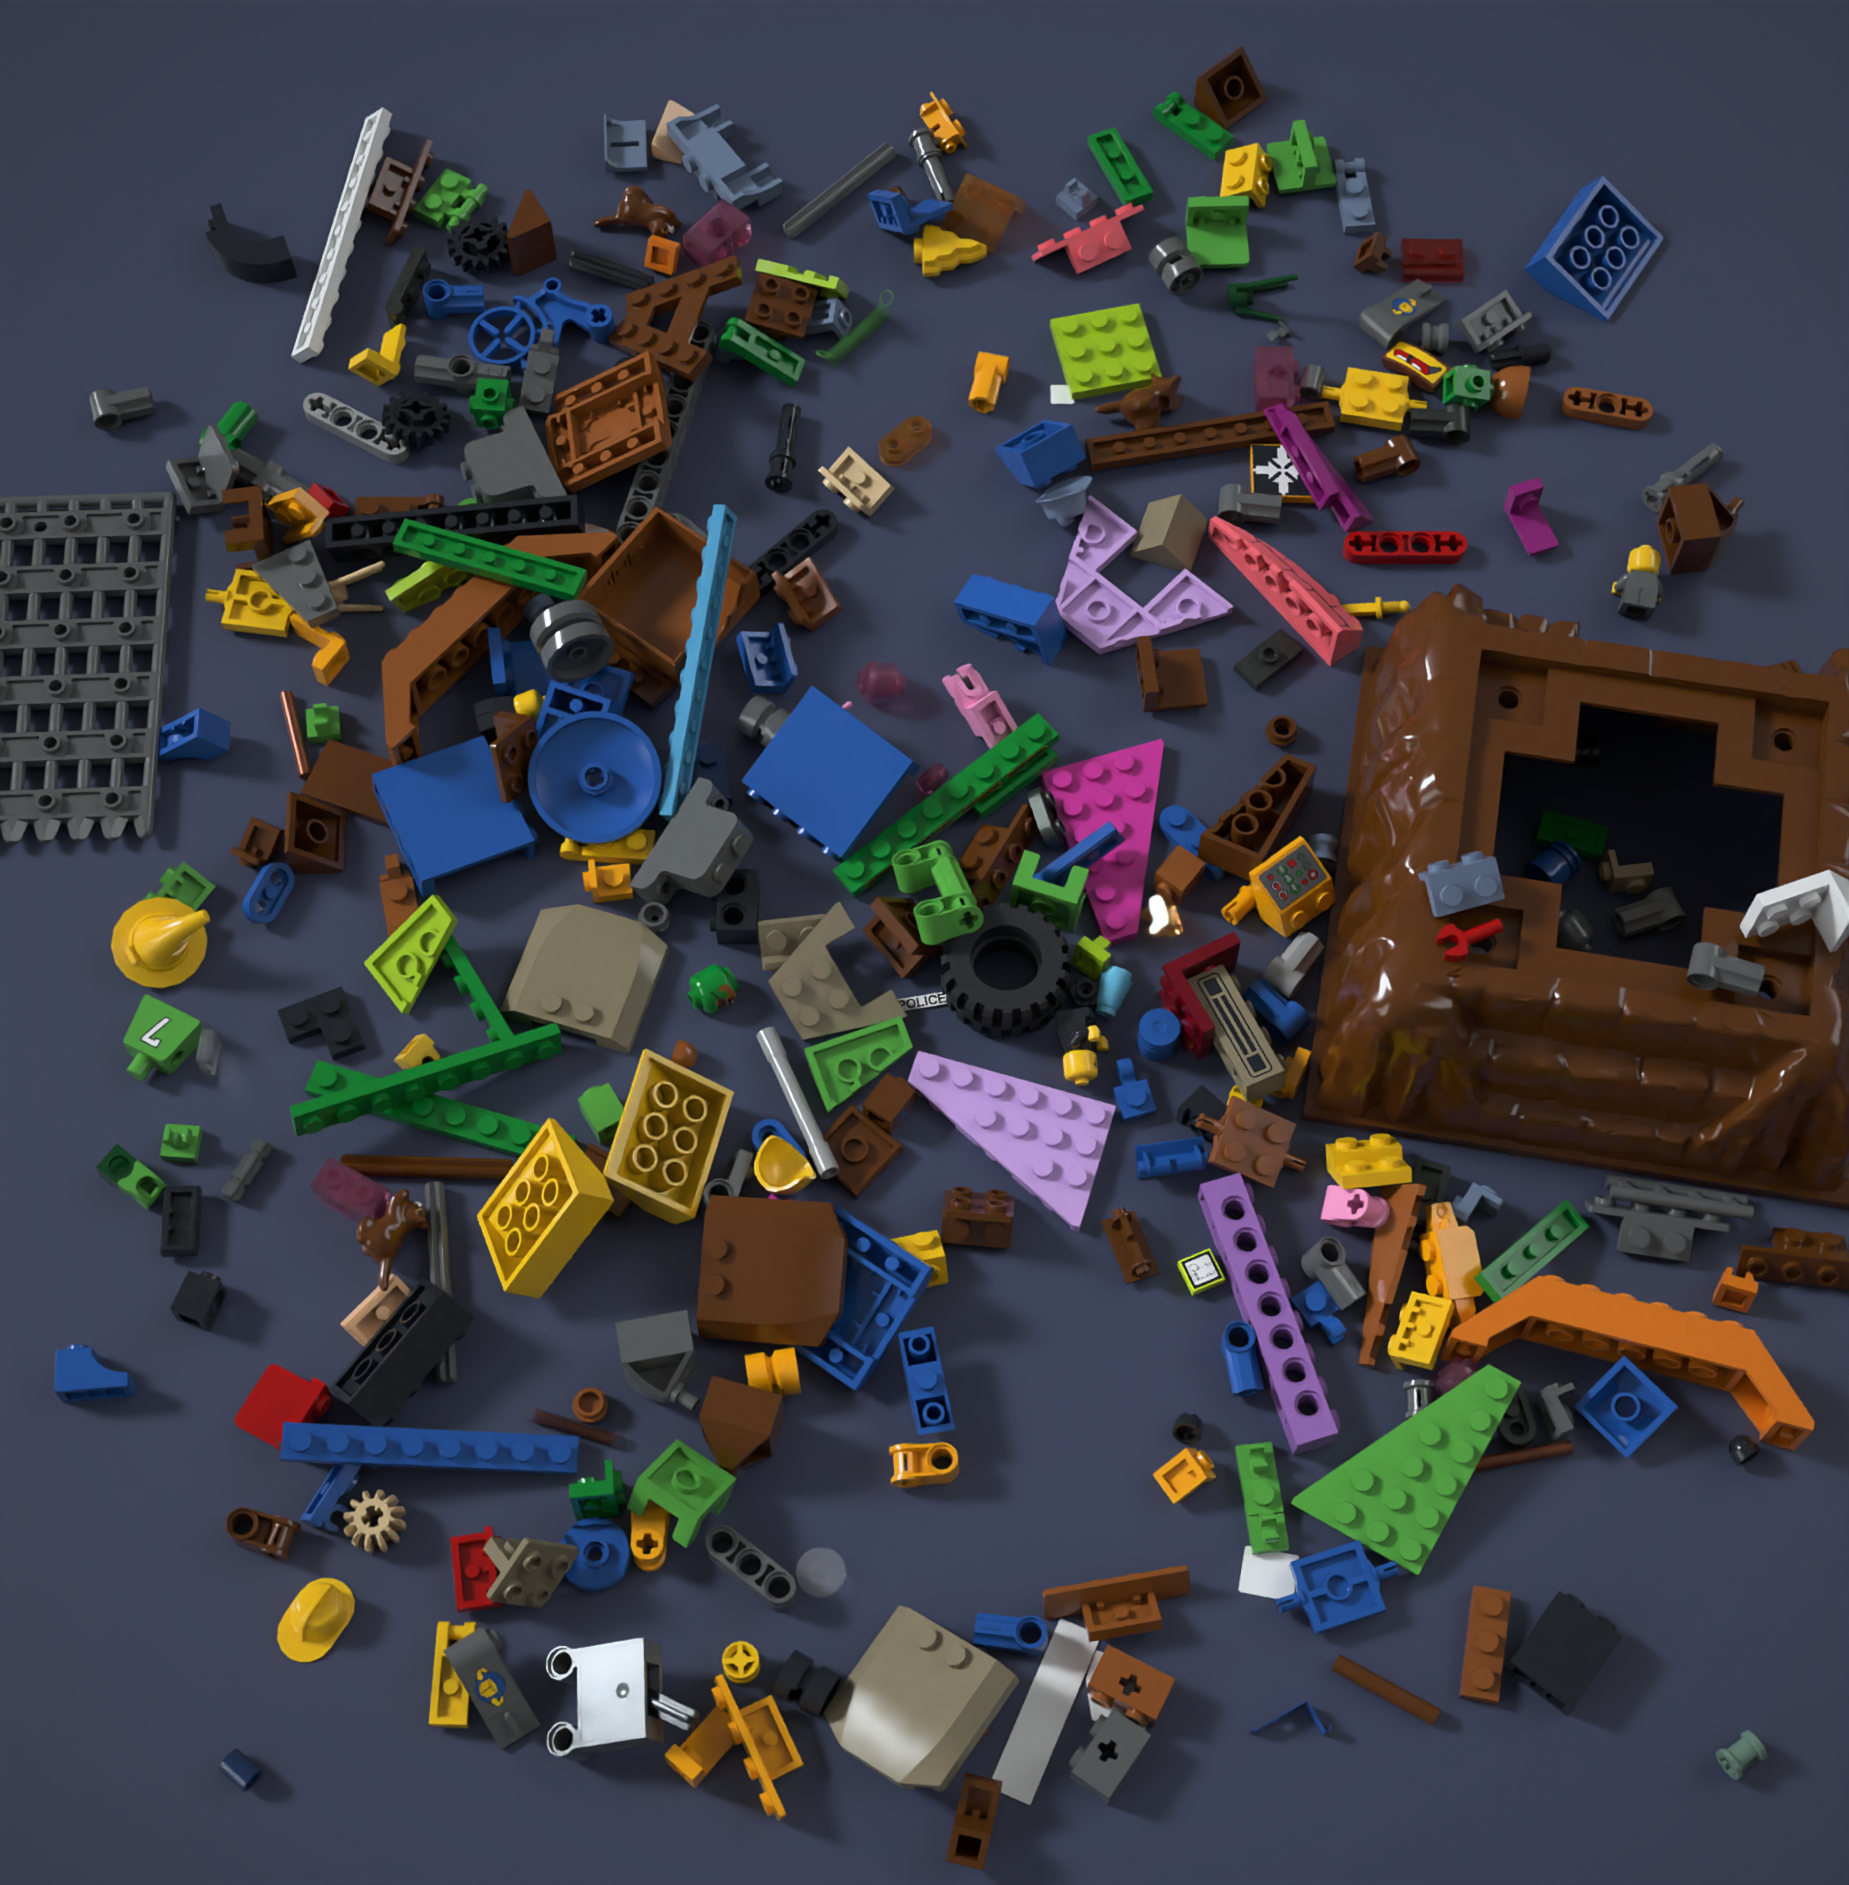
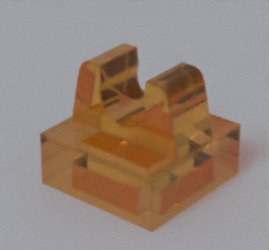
M1161 894L1148 899L1150 905L1140 912V916L1146 921L1152 918L1155 921L1151 927L1145 929L1146 934L1151 937L1166 934L1174 937L1183 933L1174 902Z

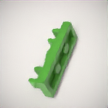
M1272 1442L1236 1445L1235 1453L1252 1555L1286 1552L1289 1550V1542Z

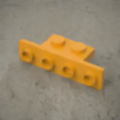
M720 1674L714 1679L716 1687L711 1689L714 1700L719 1710L726 1708L732 1720V1722L727 1724L728 1730L735 1745L743 1744L748 1755L747 1758L743 1759L745 1768L752 1781L757 1778L759 1779L764 1793L760 1794L759 1798L767 1815L774 1814L777 1821H780L787 1814L772 1781L802 1767L804 1764L772 1695L739 1710L723 1674Z

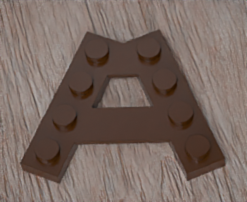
M737 255L626 294V317L608 337L609 342L613 347L633 356H638L649 350L655 357L659 367L694 382L713 358L707 350L690 344L708 297L743 285L742 266ZM676 309L667 333L649 326L653 316Z

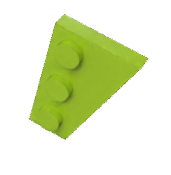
M432 894L364 962L365 966L400 1012L404 1014H409L459 921L438 895Z

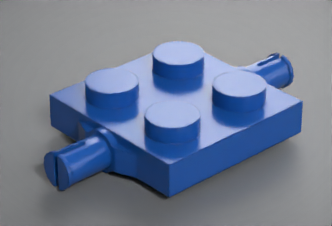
M1360 1540L1290 1562L1289 1567L1296 1583V1593L1276 1598L1277 1607L1280 1606L1279 1612L1281 1614L1302 1607V1610L1308 1615L1314 1634H1322L1385 1613L1386 1607L1380 1594V1581L1399 1576L1398 1567L1395 1568L1397 1564L1394 1560L1374 1567L1367 1559Z

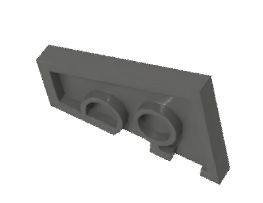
M310 539L251 565L254 572L277 595H280L311 629L341 616Z

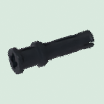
M795 403L783 404L776 447L769 455L771 467L769 474L765 477V485L775 492H787L793 486L791 474L792 469L795 468L797 463L794 447L802 410ZM787 427H789L788 439H786Z

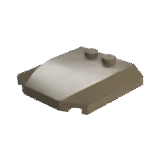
M580 904L541 909L500 1013L503 1018L533 1026L535 1022L544 1025L556 1022L561 1030L595 1039L598 1046L629 1054L668 955V946L642 922Z
M899 1605L823 1713L842 1749L855 1759L902 1789L915 1790L916 1787L934 1788L935 1791L944 1792L1019 1683V1679L995 1658L911 1608Z

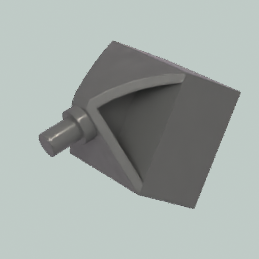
M687 1310L615 1322L621 1363L627 1386L649 1399L659 1402L671 1401L674 1404L679 1402L691 1411L695 1410L700 1402V1398L686 1390V1384L698 1374Z

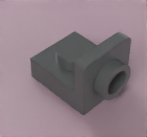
M1556 1382L1543 1388L1540 1391L1541 1396L1534 1405L1552 1442L1567 1439L1574 1429V1419L1570 1409L1566 1405L1561 1404V1402L1569 1399L1576 1390L1573 1382L1563 1386L1560 1382Z

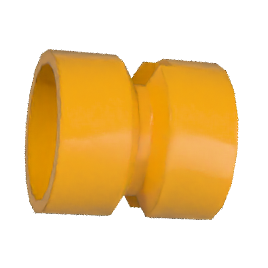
M794 1347L774 1350L770 1357L764 1352L744 1355L749 1386L773 1393L778 1392L783 1396L801 1394Z

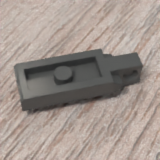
M542 328L539 345H531L518 407L524 406L527 413L547 417L550 415L560 362V350L553 347L555 336L554 330Z

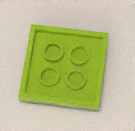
M1139 303L1050 319V329L1072 400L1149 386L1152 384V373L1162 377Z

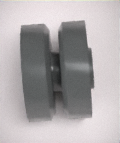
M570 600L552 606L538 616L531 626L529 636L538 655L541 656L540 658L549 677L557 682L571 683L588 678L606 666L613 655L614 645L603 626L594 605L587 601Z

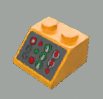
M1301 836L1249 872L1260 919L1285 938L1301 929L1306 923L1336 902L1332 878L1306 840Z

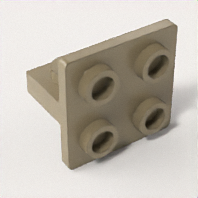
M490 1537L483 1549L501 1573L486 1596L492 1602L542 1608L550 1599L564 1575L569 1571L580 1551L574 1545L533 1538H524L520 1542L514 1538L501 1539Z

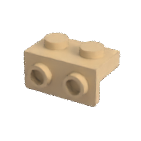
M850 447L843 452L829 470L823 466L818 470L826 477L822 483L834 494L841 491L846 496L843 502L856 514L861 510L870 517L895 489Z

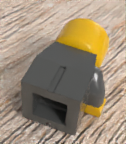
M1641 545L1630 552L1627 565L1628 573L1613 583L1611 594L1621 596L1618 614L1635 615V617L1650 619L1655 610L1656 602H1661L1663 589L1661 581L1657 579L1661 564V554L1650 545Z

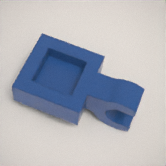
M1130 1057L1117 1060L1115 1071L1121 1086L1113 1088V1095L1122 1122L1127 1123L1155 1115L1157 1108L1147 1079L1136 1081Z
M1320 1281L1290 1299V1306L1293 1310L1299 1312L1302 1322L1309 1331L1319 1326L1333 1346L1345 1339L1343 1334L1347 1330L1342 1322L1334 1317L1339 1314L1340 1308Z

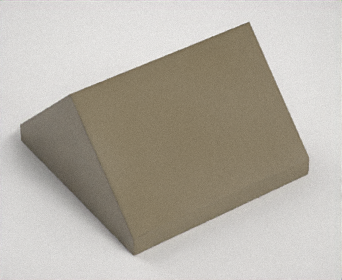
M1182 494L1149 502L1138 530L1137 538L1132 546L1130 557L1181 572L1184 569L1191 572L1209 520Z

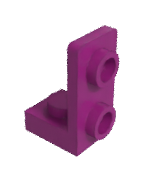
M1539 477L1510 486L1503 507L1528 555L1531 557L1557 549L1559 544L1538 505L1544 489Z

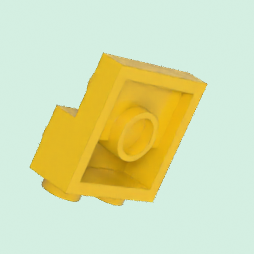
M1374 1134L1370 1136L1369 1140L1360 1141L1352 1137H1343L1336 1139V1143L1325 1144L1327 1172L1343 1190L1412 1182V1168L1403 1160L1402 1145L1389 1134Z

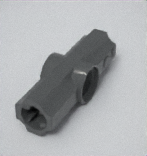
M457 354L452 358L419 355L415 362L414 378L415 382L448 386L452 387L458 394L468 395L476 390L478 378L509 380L511 386L512 371L510 366L474 362L473 358L466 354Z
M240 448L230 450L233 458H236L239 464V474L235 479L248 487L261 486L266 502H270L275 495L301 487L306 492L310 489L289 477L285 469L272 460H268L265 463Z

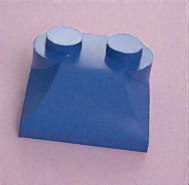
M1625 1355L1574 1406L1627 1459L1679 1408L1658 1385Z

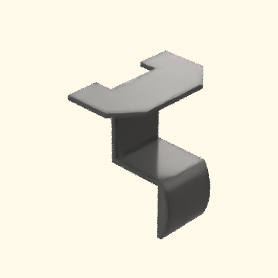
M1278 321L1281 328L1277 332L1273 329L1266 335L1272 342L1276 338L1281 340L1288 333L1293 338L1291 331L1281 321Z

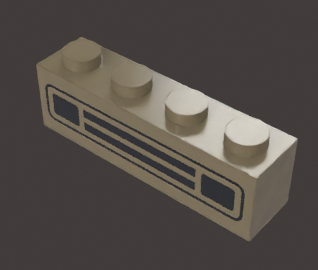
M1222 964L1187 979L1215 1025L1212 1043L1245 1101L1251 1103L1285 1088V1073L1288 1072L1287 1065L1280 1053L1275 1055L1271 1048L1272 1041L1267 1029L1264 1026L1260 1028L1255 1021L1257 1016L1249 1000L1244 1001L1240 995L1241 987L1234 974L1229 975Z

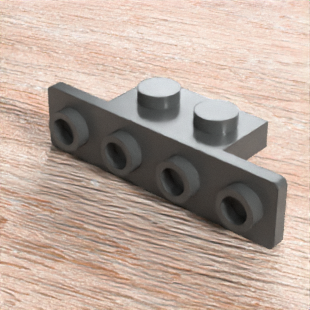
M1596 1195L1595 1200L1585 1199L1584 1206L1589 1212L1621 1216L1616 1248L1619 1252L1689 1262L1695 1227L1730 1232L1731 1225L1725 1219H1722V1215L1703 1212L1700 1213V1216L1686 1214L1687 1210L1665 1207V1210L1651 1209L1652 1205L1630 1202V1205L1617 1204V1199H1611L1609 1196Z

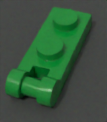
M1173 91L1166 97L1164 104L1160 103L1152 110L1154 118L1159 123L1213 161L1233 145L1234 136L1186 103L1181 94ZM1174 111V112H1176L1178 115L1175 116V115H1173L1171 112Z
M733 317L728 320L725 327L726 333L722 335L719 346L723 351L735 352L791 388L797 383L805 359L741 319Z

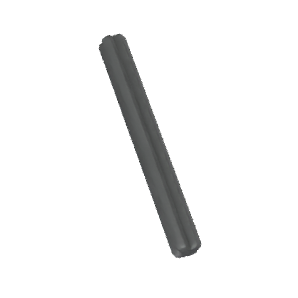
M888 142L883 143L783 224V232L791 239L798 236L891 161L896 155L895 148Z

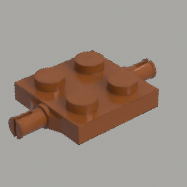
M1237 1097L1230 1098L1226 1112L1219 1121L1203 1113L1197 1119L1200 1121L1196 1122V1127L1214 1134L1213 1148L1208 1160L1210 1164L1233 1174L1240 1173L1242 1178L1267 1189L1274 1188L1280 1169L1284 1165L1299 1173L1305 1168L1302 1165L1306 1164V1159L1289 1153V1143L1296 1126L1295 1123Z

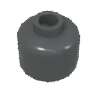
M1565 907L1562 908L1559 914L1556 948L1587 952L1593 946L1590 939L1594 936V927L1578 909L1567 910Z

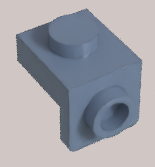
M1473 1182L1464 1198L1457 1195L1451 1206L1459 1227L1466 1225L1476 1207L1490 1216L1496 1217L1504 1201L1490 1187L1479 1186Z

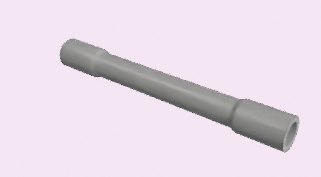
M774 1027L764 1028L756 1035L759 1044L781 1085L821 1179L832 1178L839 1173V1166L828 1143L825 1142L788 1062L786 1051Z

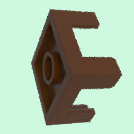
M261 486L222 490V502L224 505L245 502L249 504V515L232 517L233 529L226 530L224 535L228 552L254 550L258 560L236 564L235 571L236 569L254 571L251 565L274 555L272 519Z

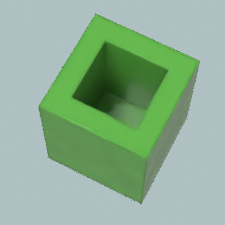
M609 1083L601 1087L599 1085L593 1086L586 1090L582 1097L578 1098L581 1113L600 1145L615 1137L624 1108Z

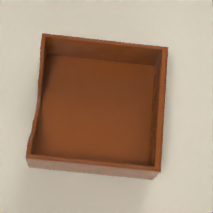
M655 506L583 587L577 600H584L594 605L603 626L612 639L681 689L680 675L681 671L685 669L687 659L685 647L687 639L691 636V612L696 607L698 596L696 584L702 573V550L707 545V540ZM730 556L714 650L761 597L756 572Z

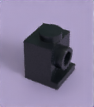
M1201 1085L1179 1106L1176 1121L1179 1124L1187 1121L1188 1127L1198 1137L1204 1136L1212 1143L1214 1134L1196 1127V1122L1200 1121L1197 1119L1203 1113L1219 1121L1225 1114L1227 1106L1206 1087Z

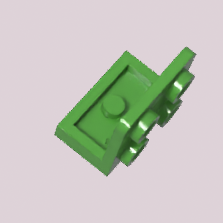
M1248 196L1188 197L1185 218L1187 248L1201 268H1244L1249 265L1246 227L1249 211Z

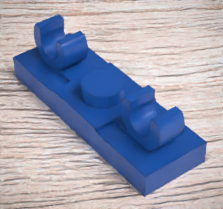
M335 1464L299 1520L310 1527H321L322 1525L327 1531L337 1532L339 1528L332 1524L330 1520L331 1514L337 1511L339 1514L344 1515L349 1510L346 1506L335 1503L344 1493L348 1494L354 1488L359 1479V1475L356 1473L362 1465ZM364 1465L368 1469H377L379 1467Z

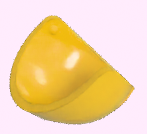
M771 1135L759 1148L756 1160L754 1161V1172L760 1184L768 1192L774 1195L794 1194L805 1188L816 1178L815 1171L808 1160L783 1138Z

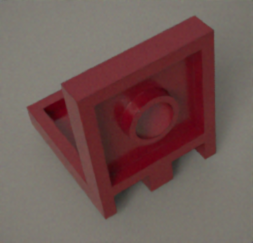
M1234 931L1162 966L1166 975L1160 977V985L1163 989L1158 991V996L1164 1004L1163 1009L1169 1010L1178 1018L1181 1042L1188 1052L1192 1051L1197 1060L1210 1055L1215 1025L1187 979L1222 964L1228 974L1235 971L1241 941Z

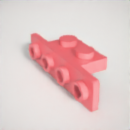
M1131 203L1115 210L1117 216L1108 220L1106 215L1100 216L1090 221L1091 227L1084 231H1081L1080 227H1076L1064 233L1065 239L1058 243H1055L1053 238L1038 245L1039 251L1031 257L1033 261H1036L1065 248L1076 275L1132 249L1120 222L1145 209L1142 204L1134 208Z

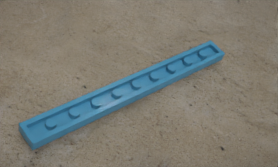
M714 504L712 516H709L707 521L708 539L707 545L702 550L703 568L696 584L698 596L696 607L691 612V636L687 639L685 647L687 659L685 669L681 671L680 675L681 693L679 700L675 704V727L669 737L671 750L669 761L664 766L665 784L663 794L660 795L658 800L659 815L668 822L671 821L691 787L737 516L726 504Z

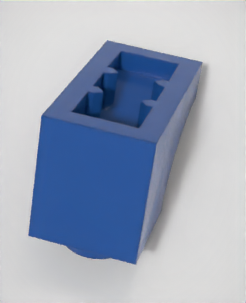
M201 708L186 714L160 728L158 760L165 763L181 758H198L209 761L229 751L231 722Z
M84 1344L69 1345L65 1350H56L54 1392L63 1403L136 1397V1382L128 1372L112 1371L100 1365V1357L92 1347Z

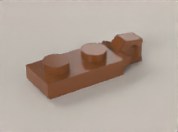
M398 853L384 856L387 874L380 875L381 883H379L388 937L419 908L413 877L410 870L402 871Z

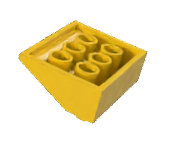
M644 1049L603 1171L605 1180L644 1211L669 1223L677 1225L694 1219L734 1092L648 1049Z
M552 1118L547 1119L477 1214V1219L504 1292L540 1299L554 1282L557 1275L614 1202L604 1175L558 1122Z

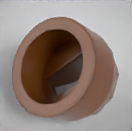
M679 1039L674 1048L671 1061L685 1068H690L697 1061V1050L691 1043Z

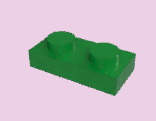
M1544 809L1535 844L1547 847L1554 840L1560 839L1568 843L1579 856L1600 861L1609 827Z

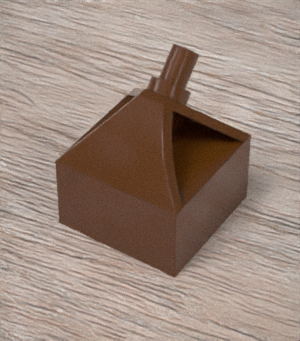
M1708 483L1669 487L1657 517L1656 525L1670 575L1707 571L1716 562L1729 543L1738 523V512L1744 506V501L1741 498L1734 497L1727 506Z
M712 1376L699 1419L703 1438L716 1460L717 1466L735 1476L738 1474L739 1469L773 1457L785 1419L783 1395Z

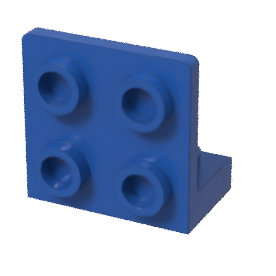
M877 189L867 194L879 228L891 230L893 233L902 232L904 235L920 230V225L927 221L933 223L946 217L945 213L954 209L952 202L926 199L910 207L906 198L901 193Z
M500 627L487 628L492 679L496 697L512 696L514 699L516 695L532 689L537 690L541 696H546L550 681L554 679L549 677L532 640L509 643V639H502Z

